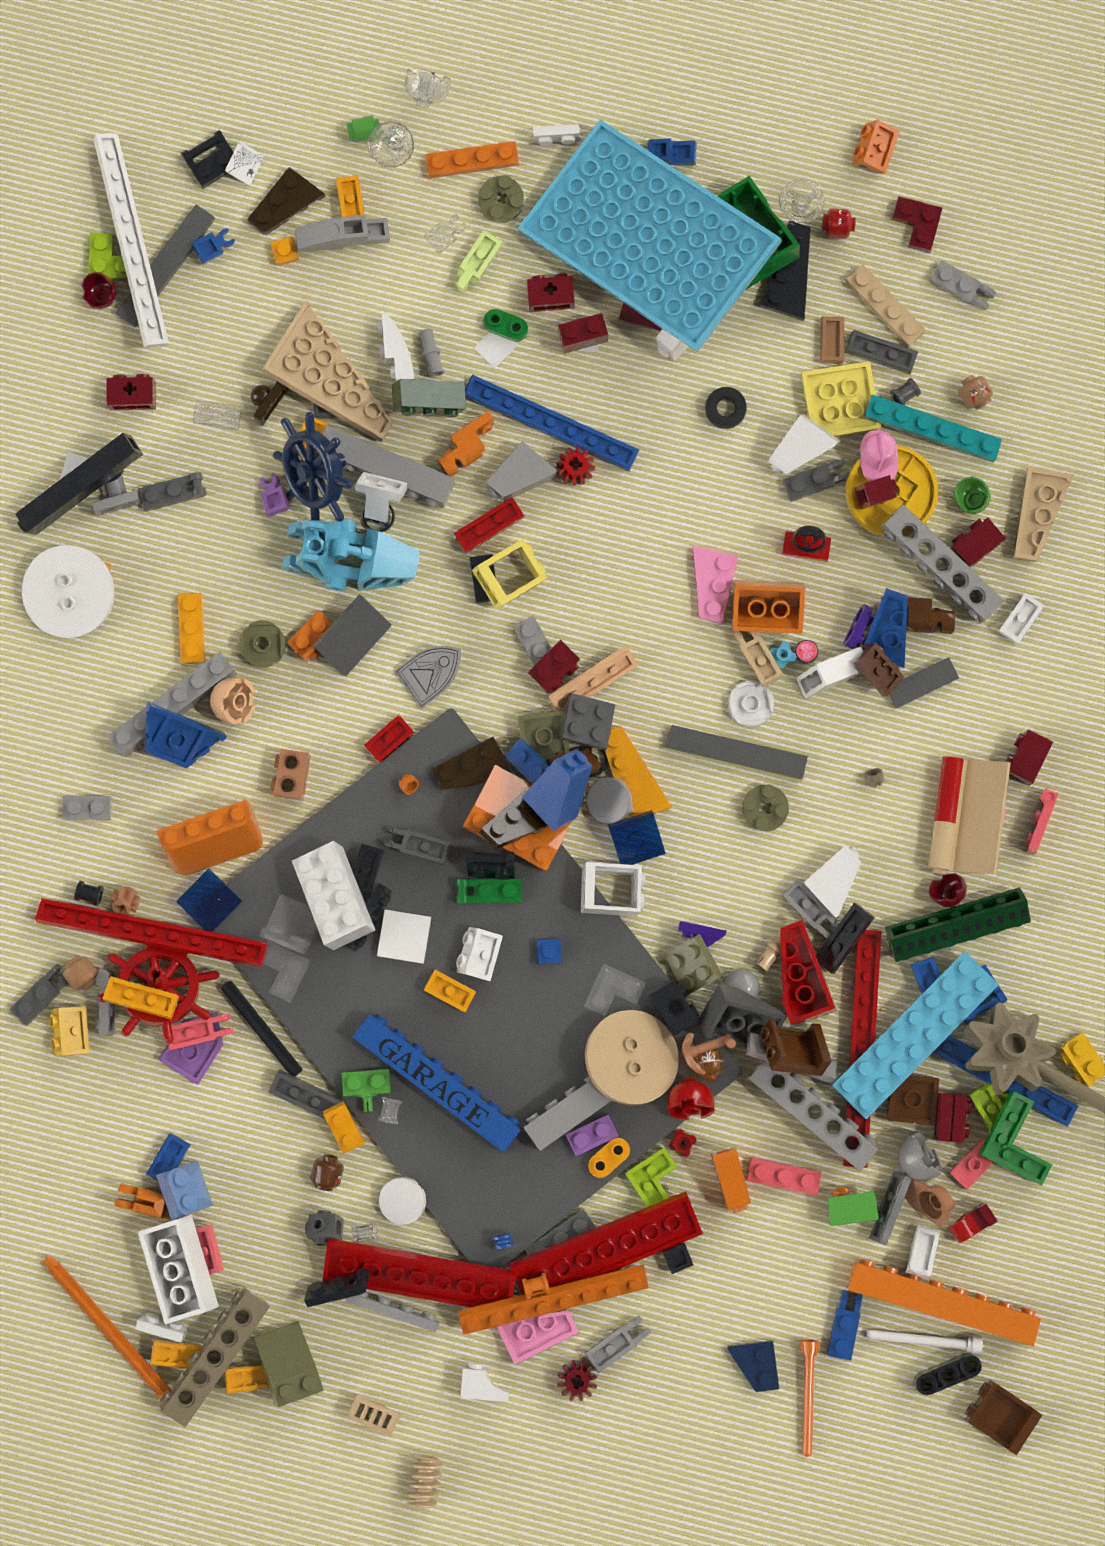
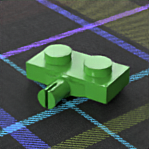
M390 1070L342 1073L343 1097L356 1096L363 1098V1112H368V1109L369 1112H373L372 1097L379 1094H391Z

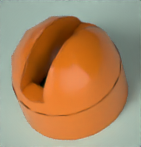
M411 774L403 775V778L399 779V787L406 795H410L418 789L419 781Z

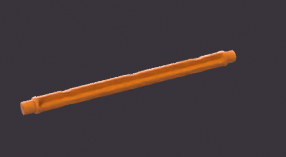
M49 1255L43 1261L48 1268V1272L51 1273L161 1399L167 1390L170 1391L171 1388L62 1264Z

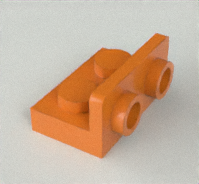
M878 119L866 123L861 129V139L859 145L854 150L852 165L856 167L864 165L879 174L886 173L899 131Z
M318 610L287 644L307 663L310 660L315 661L321 654L313 645L333 622Z

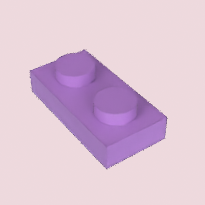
M608 1114L567 1133L566 1137L575 1156L618 1137V1134Z

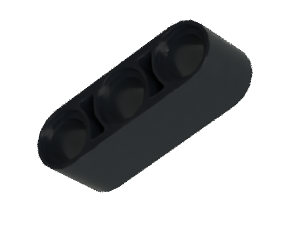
M963 1353L918 1372L914 1376L913 1385L922 1395H932L977 1376L981 1371L982 1364L975 1355ZM967 1359L975 1361V1367L971 1371H965L964 1362ZM946 1368L953 1370V1376L949 1380H943L941 1376L942 1371ZM924 1377L931 1379V1385L927 1389H921L919 1386L920 1380Z

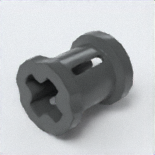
M909 378L905 384L898 389H892L890 393L896 403L905 405L914 396L918 397L921 394V390L916 382Z

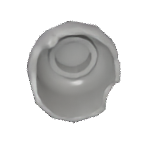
M737 969L731 971L723 979V985L739 988L754 997H757L759 994L760 983L758 978L749 970Z

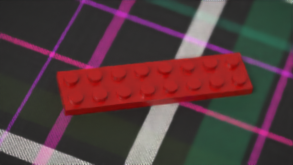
M685 1191L512 1262L509 1266L512 1272H517L515 1281L521 1295H524L525 1292L522 1284V1279L524 1278L528 1280L540 1277L541 1273H545L548 1286L551 1288L607 1274L698 1237L703 1232Z
M328 1238L322 1281L331 1280L338 1276L344 1277L356 1274L358 1269L365 1268L370 1272V1278L367 1282V1289L472 1308L512 1298L517 1272Z

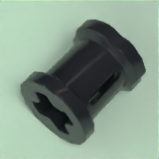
M79 881L74 900H84L92 902L94 906H99L104 887L102 885L96 887L85 884L84 881Z

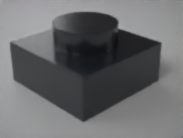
M684 1242L662 1251L671 1274L694 1265Z

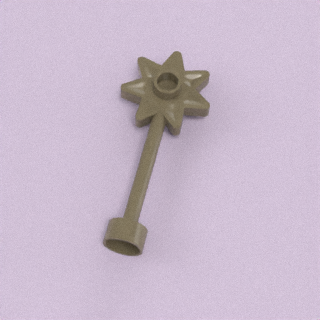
M999 1002L991 1008L989 1024L971 1021L964 1028L966 1035L978 1048L974 1055L965 1063V1067L968 1070L990 1071L992 1086L996 1095L1004 1093L1014 1080L1027 1089L1035 1091L1042 1085V1077L1105 1114L1104 1096L1045 1063V1061H1048L1056 1054V1050L1035 1038L1039 1023V1016L1037 1014H1032L1015 1021L1005 1005Z

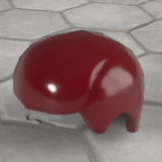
M93 272L86 275L81 282L84 292L82 298L90 307L102 310L112 305L116 298L117 290L115 283L107 275Z
M946 873L941 880H932L928 892L930 898L940 906L951 908L958 905L965 898L967 885L965 879L960 875Z

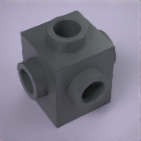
M318 1210L317 1214H309L308 1221L305 1224L307 1238L315 1242L317 1246H327L328 1238L342 1240L344 1219L328 1210Z

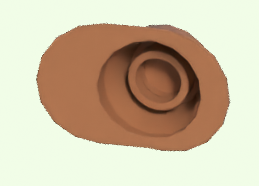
M911 1179L905 1195L907 1202L934 1224L940 1226L946 1224L949 1212L956 1205L948 1190L941 1185L927 1186L921 1181Z

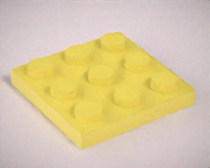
M870 361L801 373L808 418L835 437L881 430L880 423L864 418L870 396L872 394L876 395Z

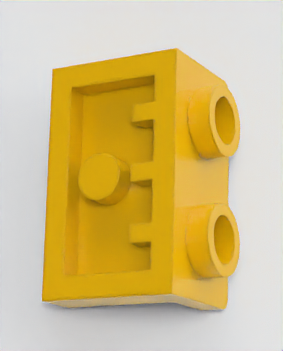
M86 1006L52 1010L49 1022L50 1027L54 1029V1038H52L51 1045L53 1052L56 1053V1057L90 1053Z
M1083 1032L1058 1048L1061 1052L1059 1054L1061 1061L1066 1066L1070 1065L1075 1072L1072 1076L1076 1081L1090 1087L1095 1081L1105 1075L1104 1062Z

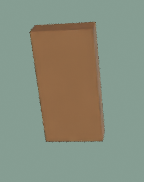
M821 317L820 363H844V317Z

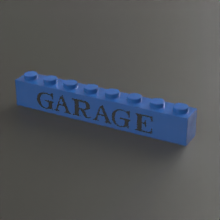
M369 1014L353 1035V1038L504 1153L521 1131V1128L518 1127L520 1122L510 1114L507 1117L499 1112L501 1107L493 1101L489 1100L487 1103L481 1099L482 1093L472 1085L469 1089L461 1083L464 1079L453 1071L449 1074L443 1070L444 1064L434 1056L431 1060L424 1055L426 1050L414 1042L411 1045L405 1041L407 1036L400 1030L395 1028L392 1031L386 1026L388 1021L379 1014H376L375 1017Z

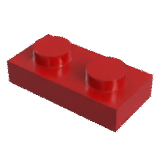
M397 715L364 746L381 763L415 732L400 715Z

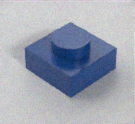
M560 939L537 940L538 964L562 963Z

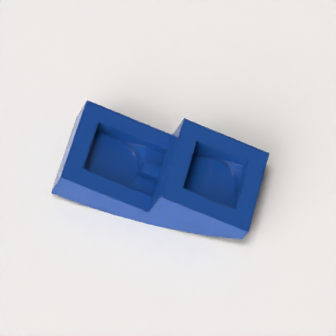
M649 139L648 151L667 164L677 166L696 165L697 143L695 140Z

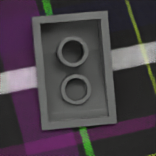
M719 983L698 1021L706 1038L716 1039L729 1034L735 1040L736 1045L747 1048V1037L750 1032L761 1036V1030L770 1019H774L777 1028L781 1029L788 1016L786 1013L739 988Z

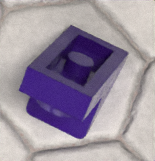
M683 921L679 922L678 932H682V937L692 939L700 934L707 948L723 938L727 931Z

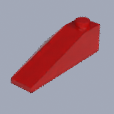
M803 920L781 927L782 1003L790 1024L806 1022L836 1012V1005Z

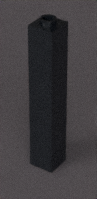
M121 433L15 513L21 530L25 533L39 534L144 454L133 437Z

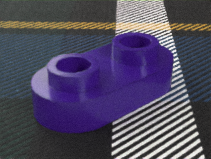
M866 604L860 607L844 639L843 645L853 649L855 646L859 647L865 637L863 634L866 626H870L875 616L872 613V607Z

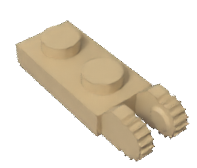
M733 631L740 650L762 688L783 678V673L762 637L758 636L757 632L747 631L753 640L746 643L740 631Z

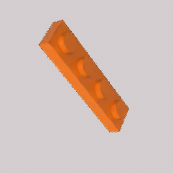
M516 141L426 154L429 179L519 166Z

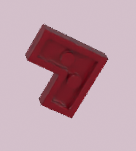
M898 196L892 220L914 226L908 248L927 253L931 252L942 207Z

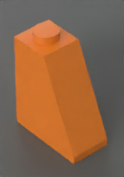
M736 1148L711 1154L727 1210H733V1213L747 1210L746 1205L751 1204Z

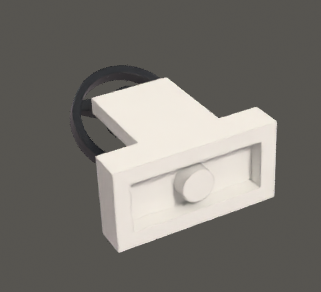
M366 472L362 473L356 482L355 491L366 494L363 522L367 528L372 529L368 525V521L383 523L386 528L377 530L382 533L393 526L395 512L389 504V500L400 502L407 491L406 482ZM389 508L392 513L390 524L387 523Z

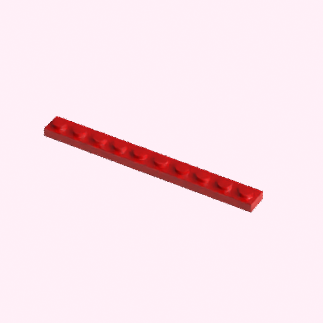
M44 898L41 899L35 917L36 923L259 968L263 967L268 950V943Z
M866 930L856 943L849 1067L875 1042L882 931ZM847 1102L846 1119L850 1118L859 1126L857 1131L863 1136L866 1133L869 1134L870 1116L864 1119ZM849 1136L846 1139V1146L851 1150L857 1149L859 1146L858 1138ZM843 1158V1166L854 1167Z

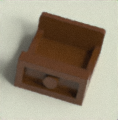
M770 1019L761 1030V1040L765 1047L766 1058L769 1061L771 1071L822 1076L832 1062L821 1024L812 1023L806 1032L778 1029L776 1021Z
M990 1379L988 1383L984 1382L978 1391L980 1396L975 1403L972 1402L966 1409L965 1415L967 1416L964 1420L1017 1456L1042 1417V1414Z

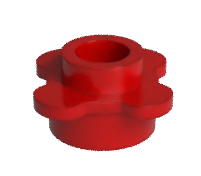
M677 1129L673 1141L669 1142V1148L677 1150L682 1156L687 1157L690 1155L692 1145L697 1141L696 1137L686 1134L683 1129ZM682 1140L685 1141V1144H684V1145H681V1144H680V1142H681Z

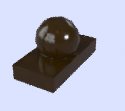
M277 381L272 389L265 385H258L252 389L250 399L255 406L259 407L253 415L257 423L260 425L265 424L287 393L288 387Z

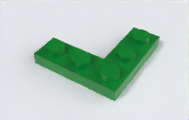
M1011 1090L979 1154L1042 1186L1052 1164L1013 1144L1034 1101Z

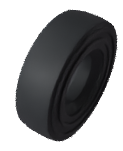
M720 387L714 390L708 396L705 405L708 420L714 426L722 429H730L739 425L743 421L747 410L744 396L732 387ZM727 399L733 402L735 411L732 415L722 416L719 414L717 405L721 400Z

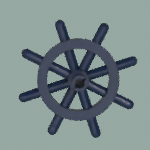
M312 412L305 414L306 430L300 432L295 431L288 418H283L281 425L289 438L284 445L283 452L275 451L273 458L283 464L284 475L290 487V490L286 493L288 500L291 501L296 497L303 505L309 507L311 520H320L319 509L329 507L335 519L339 522L343 521L344 514L337 501L342 494L343 487L350 489L353 487V482L343 477L342 468L345 467L346 460L340 462V459L345 458L342 453L336 452L341 443L340 439L334 437L329 441L322 433L315 430L314 414ZM303 442H306L307 450H306V448H305Z

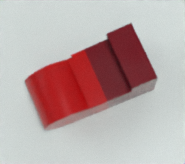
M982 1202L948 1227L958 1243H962L988 1226L997 1223L998 1220L987 1203Z

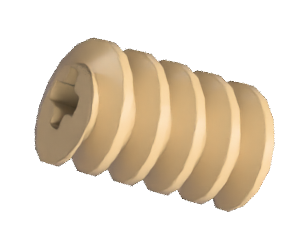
M415 1454L414 1458L420 1460V1463L413 1464L412 1467L419 1471L418 1473L411 1474V1477L416 1479L417 1482L411 1483L409 1487L416 1491L408 1493V1497L414 1499V1502L407 1504L419 1508H434L437 1506V1502L432 1498H436L439 1495V1492L434 1490V1488L440 1487V1482L435 1479L440 1478L442 1475L436 1469L442 1468L443 1463L434 1456Z

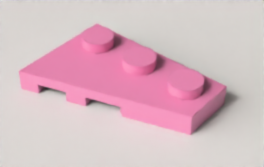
M693 545L699 619L722 624L738 556Z
M569 1310L497 1326L515 1365L580 1333Z

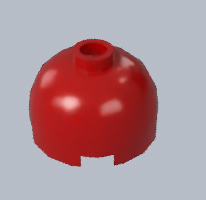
M695 1078L683 1079L668 1094L667 1108L672 1118L689 1120V1115L700 1114L702 1119L715 1113L712 1091L707 1085L697 1081Z

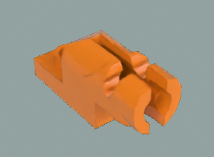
M489 411L450 436L454 448L450 447L437 459L446 475L452 477L458 473L456 464L466 468L483 456L485 446L478 437V434L484 435L493 428L494 418Z
M124 1183L120 1184L118 1192L133 1194L135 1199L133 1201L123 1198L115 1199V1207L171 1220L162 1192Z

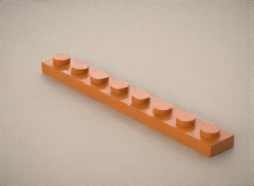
M639 1265L549 1288L550 1294L548 1295L542 1293L526 1299L524 1294L460 1310L458 1315L463 1335L648 1289L644 1265Z

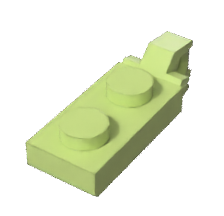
M485 230L482 231L459 266L460 270L457 275L460 276V279L456 283V289L465 293L471 283L476 285L502 247L503 241Z

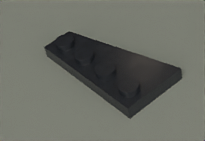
M789 220L787 228L800 245L799 258L771 274L761 308L804 321L811 227Z

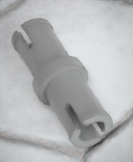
M424 329L418 333L424 350L422 355L427 361L430 376L437 377L444 374L439 357L440 349L436 347L433 330Z

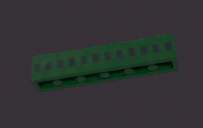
M1018 887L886 926L885 931L889 950L895 962H899L922 954H929L942 948L952 947L969 940H976L986 935L996 934L1013 927H1020L1023 924L1030 923L1031 919L1027 898L1021 888Z

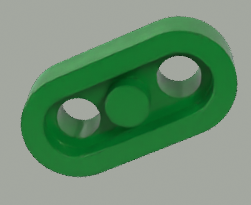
M491 309L484 316V326L487 331L514 342L524 340L528 334V325L520 317L499 309ZM498 317L500 320L497 323H493L491 319ZM514 325H519L521 329L519 331H513L512 327Z

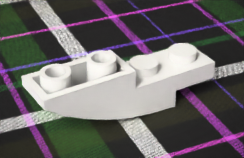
M382 313V321H378L379 335H383L384 343H380V356L385 357L386 364H395L390 365L391 379H396V381L399 379H415L406 343L392 319L386 313Z

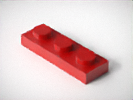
M513 497L454 532V536L467 554L519 522L525 516Z

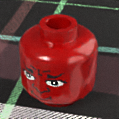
M830 208L827 214H823L822 232H826L828 238L847 239L850 231L855 232L856 218L851 217L850 210Z

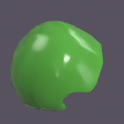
M971 476L963 478L956 485L954 499L963 512L974 515L982 512L989 505L991 498L990 490L982 479Z

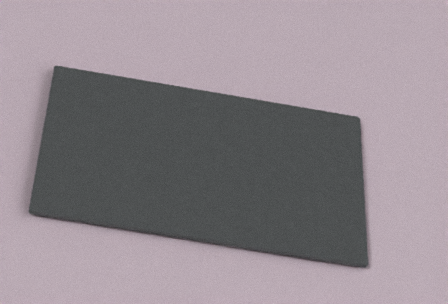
M450 708L196 908V912L211 932L268 943V950L262 968L236 964L401 1175L414 1179L419 1183L418 1185L421 1189L423 1188L426 1194V1207L468 1261L473 1264L503 1268L685 1121L670 1117V1112H668V1094L675 1085L681 1083L685 1078H695L697 1081L707 1085L712 1091L713 1097H715L739 1078L743 1072L723 1046L710 1050V1057L712 1054H719L721 1056L723 1072L720 1076L699 1078L697 1072L688 1066L682 1053V1044L688 1033L694 1034L692 1039L694 1046L713 1040L704 1036L698 1021L673 1036L679 1054L678 1071L672 1085L663 1095L643 1105L631 1106L611 1101L539 1151L524 1129V1126L527 1125L525 1120L536 1112L539 1116L547 1111L545 1106L553 1100L557 1099L560 1102L565 1099L566 1095L564 1093L576 1085L579 1089L586 1084L583 1079L589 1075L585 1063V1049L593 1029L609 1015L624 1010H637L648 1013L666 1026L649 995L672 981L619 915L581 913L582 869L562 844H560L547 871H542L515 856V879H521V903H455V896H458V887H455V880L477 879L468 876L466 863L467 849L474 850V852L507 854V851L502 848L495 849L487 840L462 827L485 783L442 790L432 771L436 766L480 743L457 712ZM405 774H411L419 781L418 789L410 795H406L399 787V779L401 780ZM388 826L405 831L408 829L451 842L446 864L442 865L383 846L384 840L394 841L402 845L404 836L393 835L387 832ZM332 841L343 847L352 872L362 843L385 851L372 893L378 883L392 891L390 893L391 899L388 905L380 910L378 922L374 926L375 931L366 935L367 940L365 944L358 948L356 952L345 945L332 950L323 944L292 860ZM485 877V878H482V879H497V878H488V877ZM595 886L594 905L611 906ZM467 887V896H474V887ZM361 893L366 905L371 896ZM385 910L432 917L424 964L377 956ZM469 927L479 928L503 936L491 981L457 972V958L462 953L464 946L463 937ZM560 939L562 963L538 964L537 940ZM434 970L476 991L466 1013L424 991ZM672 1001L669 1004V1010L673 1014H679L682 1011V1005L679 1001ZM369 1014L374 1017L376 1014H379L388 1021L386 1024L388 1028L392 1031L395 1028L400 1030L407 1036L405 1041L411 1045L414 1042L426 1050L424 1053L426 1057L431 1060L434 1056L444 1064L443 1070L449 1074L452 1071L464 1079L461 1082L469 1089L472 1085L482 1093L481 1099L487 1103L489 1100L493 1101L501 1107L499 1112L507 1117L510 1114L520 1122L518 1127L521 1128V1131L504 1153L353 1038V1035ZM706 1052L697 1055L699 1056L697 1061L701 1069L705 1071V1075H713L718 1068L717 1061L703 1062L702 1057L707 1058ZM390 1070L391 1094H379L372 1097L373 1112H369V1109L368 1112H363V1098L356 1096L343 1097L342 1073ZM609 1114L618 1134V1137L615 1138H622L627 1141L630 1146V1154L609 1175L598 1178L590 1173L588 1167L589 1160L609 1141L575 1156L566 1134ZM617 1145L613 1151L619 1155L623 1152V1148ZM599 1161L596 1163L597 1170L605 1168L604 1162ZM512 1233L511 1241L514 1242V1246L494 1250L495 1242L492 1241V1237Z

